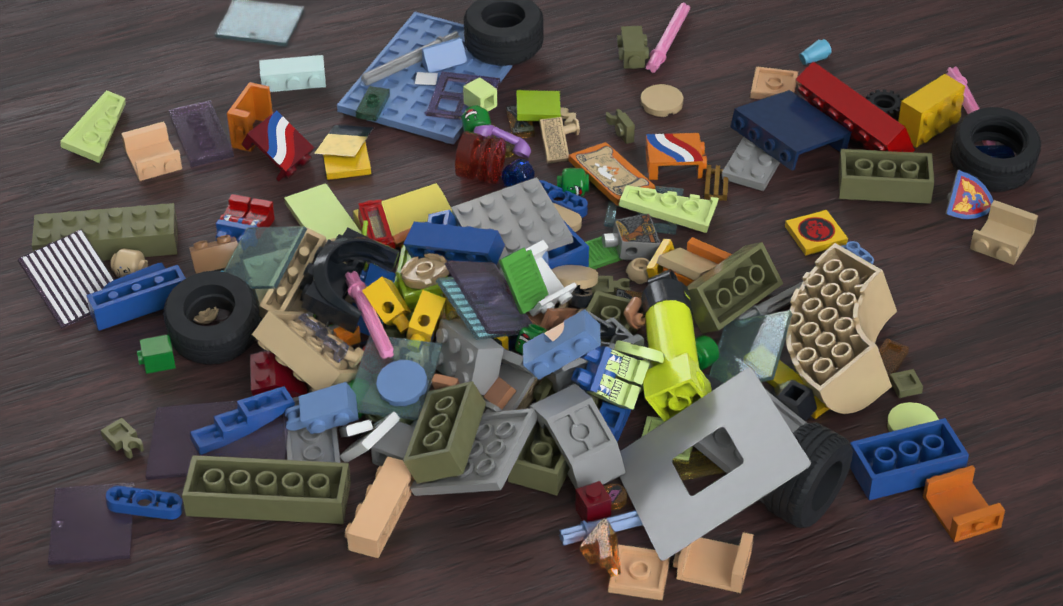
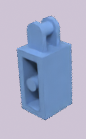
M343 382L299 396V405L285 410V416L288 418L286 428L291 431L306 428L311 434L359 420L355 392L347 382Z

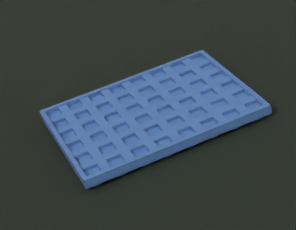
M414 12L364 73L435 41L439 36L444 37L455 31L462 38L467 62L433 72L438 73L436 85L415 84L417 72L428 73L423 67L422 61L370 85H365L360 77L337 104V111L454 145L464 132L461 117L465 110L469 108L464 104L463 86L480 77L497 88L513 65H491L476 59L465 46L463 24Z

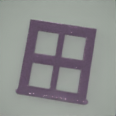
M442 71L425 115L461 120L464 107L463 91L462 93L444 91L447 82H462L466 85L480 77L498 90L500 78ZM441 99L459 101L456 110H438Z

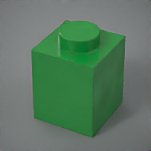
M169 334L140 340L142 350H137L139 365H145L146 374L176 368Z

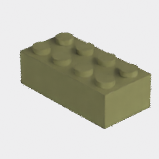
M841 149L838 168L839 199L931 204L934 187L932 153Z
M763 242L743 246L687 286L690 292L693 318L701 333L719 331L783 284Z
M473 381L428 391L403 460L417 484L464 474L486 406L485 400Z

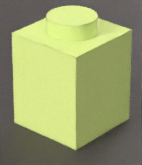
M479 77L463 86L464 104L468 107L477 105L487 111L497 107V89Z

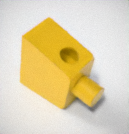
M381 277L362 290L385 324L394 325L400 334L408 331L410 322L406 316L411 313V310L393 281Z
M422 290L408 325L407 339L410 340L407 345L408 351L420 354L424 345L425 347L431 346L439 328L440 319H443L446 298Z

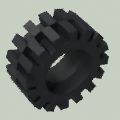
M878 89L875 93L872 91L869 95L867 94L866 99L896 121L899 120L901 101L904 100L903 97H900V94L896 93L894 95L892 90L886 92L887 89H883V92H880Z

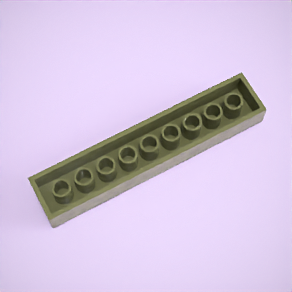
M600 291L595 292L586 309L587 311L604 321L614 317L633 336L638 331V329L629 326L623 314L631 299ZM642 306L640 307L638 313L642 314ZM601 339V342H608V343H610L611 340H610V339ZM550 380L540 400L556 393ZM586 392L592 397L597 408L600 409L604 400ZM537 420L508 476V482L558 495L570 467L547 427L542 429Z

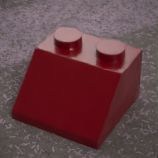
M264 351L250 355L251 392L253 396L285 386L292 398L308 394V383L297 379L293 375L294 371L291 368L280 364L275 359L276 355L274 353Z

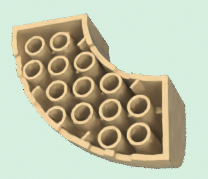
M834 243L815 261L816 266L811 272L805 273L802 285L799 289L796 288L790 301L791 308L785 320L786 344L797 373L803 383L813 390L814 396L831 410L837 413L848 414L869 406L892 387L875 342L880 330L897 310L883 270Z

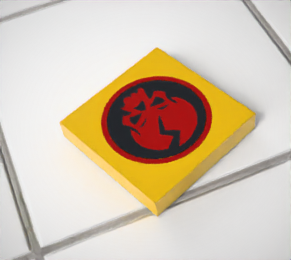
M827 210L785 221V228L805 256L827 250L834 243L842 246L848 242L847 236Z

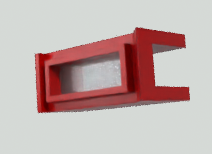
M368 200L359 203L358 218L361 228L363 227V221H368L366 236L395 249V241L388 225L382 200Z

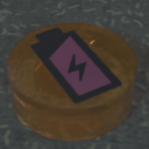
M619 484L606 485L604 488L612 499L611 510L624 507L627 502L626 489Z

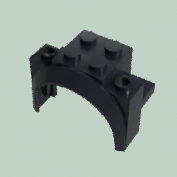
M347 227L343 235L338 234L334 241L328 239L324 247L319 246L314 256V263L309 262L303 273L305 278L299 288L302 290L300 301L303 304L301 308L315 314V319L325 324L327 328L330 323H333L354 334L358 328L362 311L345 301L348 296L345 274L356 271L359 275L361 270L365 269L367 262L392 272L400 251Z

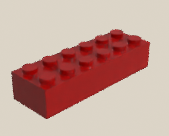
M814 61L795 79L799 86L797 90L804 97V100L851 131L850 138L856 143L858 141L861 142L866 150L915 151L905 126Z

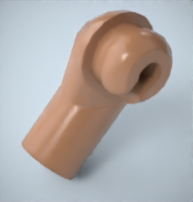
M633 297L623 312L629 326L634 329H640L646 323V318L641 319L643 314L638 313L642 306V300L638 297Z

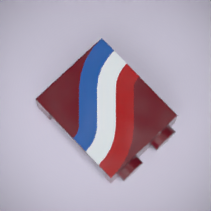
M277 110L247 133L241 144L246 150L256 145L281 170L276 178L278 181H281L284 177L290 178L297 171L296 167L299 165L305 166L311 160L310 154L314 149Z

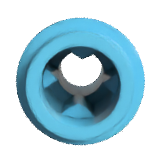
M818 39L799 54L800 61L806 65L813 61L827 59L832 53L831 46L827 40Z

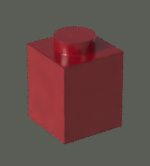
M600 481L576 489V511L582 521L588 523L611 517L612 499Z

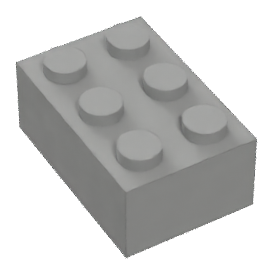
M440 319L439 329L436 332L435 349L432 354V366L445 376L458 378L460 384L473 381L480 394L485 395L498 378L504 348L490 337L475 339V335H483L485 333L483 331L471 333L469 329L477 327L475 325L466 326L465 323L470 322L467 319Z

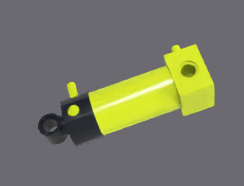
M672 269L649 278L648 286L642 292L641 298L643 318H646L648 348L665 354L663 363L650 360L651 368L647 369L643 380L645 399L664 422L711 392L709 380L699 369L690 292L686 285L678 281Z

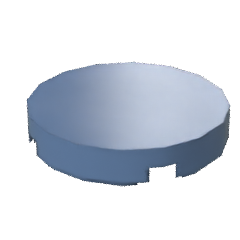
M398 360L389 363L380 371L377 376L376 386L380 397L389 402L390 405L408 406L420 400L419 397L425 394L428 380L425 370L418 363L410 360Z

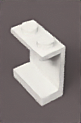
M544 240L526 249V251L531 249L549 295L545 296V299L539 301L529 311L532 316L541 312L544 315L547 309L554 308L555 304L560 303L562 305L573 297L571 293L577 287L574 282L564 288L544 261L542 256L549 248ZM500 268L499 271L505 278L502 268Z

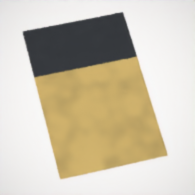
M334 125L314 154L354 157L374 127Z

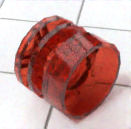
M469 131L464 132L456 153V176L473 180L478 174L479 181L485 182L487 180L488 183L496 184L505 163V139L500 137L494 139L493 136L488 135L483 140L482 134Z

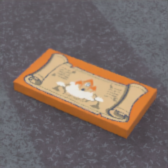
M607 142L569 155V162L575 168H583L585 173L589 174V181L617 206H619L620 198L626 185L655 189V185Z

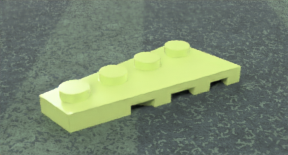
M106 90L61 140V147L100 163L125 107V98Z
M626 185L620 198L619 206L707 233L719 198L711 197L710 200L700 199V195L690 194V197L677 196V192L671 191L661 194L657 193L655 189Z

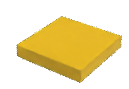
M366 142L363 143L354 157L323 154L327 180L371 174Z

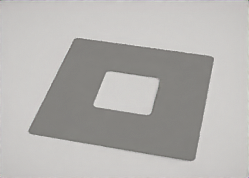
M747 368L621 450L620 454L626 473L619 477L660 560L664 561L810 467L811 462L753 369ZM724 427L744 462L696 495L690 496L672 460L714 431Z

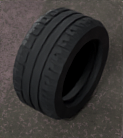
M999 107L982 108L969 113L959 122L951 146L950 159L956 172L960 170L976 177L990 192H1005L1022 186L1031 178L1041 151V140L1033 124L1019 113ZM985 140L999 142L1011 148L1017 156L1007 159L994 158L982 153L975 147L974 143Z

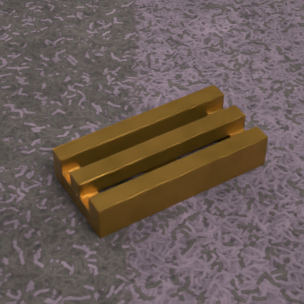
M707 165L704 199L710 200L711 197L719 198V200L727 201L728 177H724L723 195H718L719 177L724 170L720 169L718 165H716V169H712L711 165ZM711 174H715L714 195H709Z

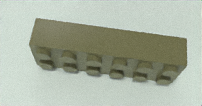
M174 203L34 215L32 249L41 266H45V264L36 252L38 250H41L50 265H54L43 249L46 246L57 263L62 264L50 246L53 243L66 263H70L57 243L59 240L62 241L75 263H79L64 240L65 237L69 238L82 260L88 262L71 237L72 234H75L92 262L96 261L78 234L80 230L101 261L111 260L114 253L123 248L139 250L143 253L144 257L177 254L178 222Z
M192 455L182 494L186 516L344 524L351 486L349 463Z

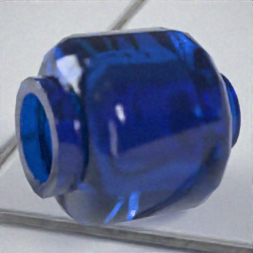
M525 159L513 160L502 171V180L506 187L531 180L535 177L533 166Z

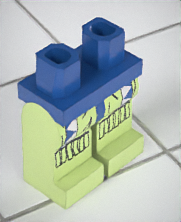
M599 346L580 357L588 361L586 370L578 367L574 370L571 378L572 381L580 385V388L585 392L624 409H634L641 388L633 384L642 385L649 363L634 359L606 346Z

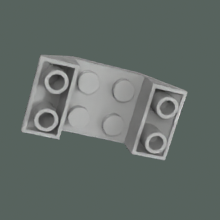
M573 384L530 405V408H535L538 417L537 421L541 428L547 427L568 463L570 469L567 474L575 489L597 481L604 485L626 473L615 437L592 397L577 384Z

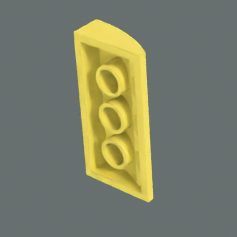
M437 183L382 201L392 236L411 228L414 221L427 222L429 214L449 209L452 212L446 197ZM357 209L353 211L354 223L362 232ZM377 217L369 218L375 238L383 237Z

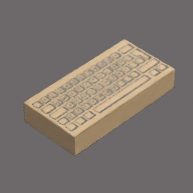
M562 117L540 120L539 124L547 163L569 161Z

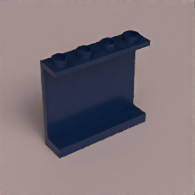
M791 90L735 108L730 126L791 171L795 170L799 154L827 144L841 153V149H847L851 136V131Z

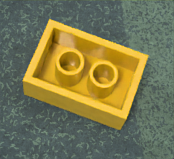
M944 74L901 101L898 122L906 127L914 147L917 148L921 144L928 142L932 137L942 133L946 128L960 120L965 85Z

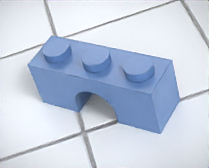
M585 309L564 321L563 332L556 340L552 341L542 333L524 343L523 366L540 380L601 346L600 324Z

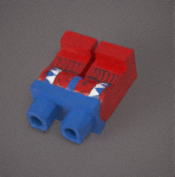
M231 194L229 206L216 222V238L223 235L235 236L237 243L242 242L245 252L251 247L258 248L259 241L262 240L275 220L273 201L253 198L251 201V197Z

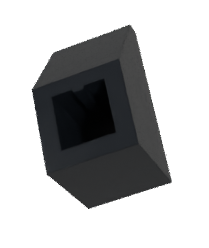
M793 379L777 385L770 392L805 422L817 410L813 390Z

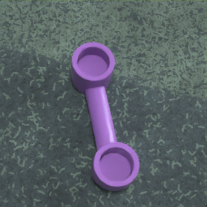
M494 125L475 127L473 132L475 137L489 141L491 135L514 144L512 151L514 154L523 158H529L531 153L530 146L522 138L499 129Z

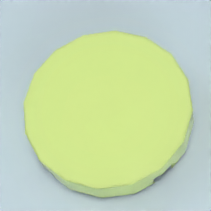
M619 340L616 341L614 348L615 351L663 363L665 354L660 351Z
M907 402L892 408L888 415L887 428L889 432L939 419L936 413L929 407L920 403Z

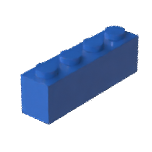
M415 221L404 242V246L411 258L418 256L420 259L425 257L424 254L431 253L445 257L448 263L496 268L505 247L498 230Z
M175 265L88 294L86 297L90 315L99 331L164 309L168 295L174 287L186 278L180 267Z

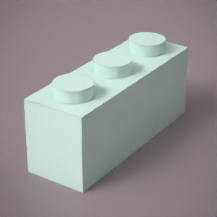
M323 55L259 60L261 85L269 86L270 92L326 87Z

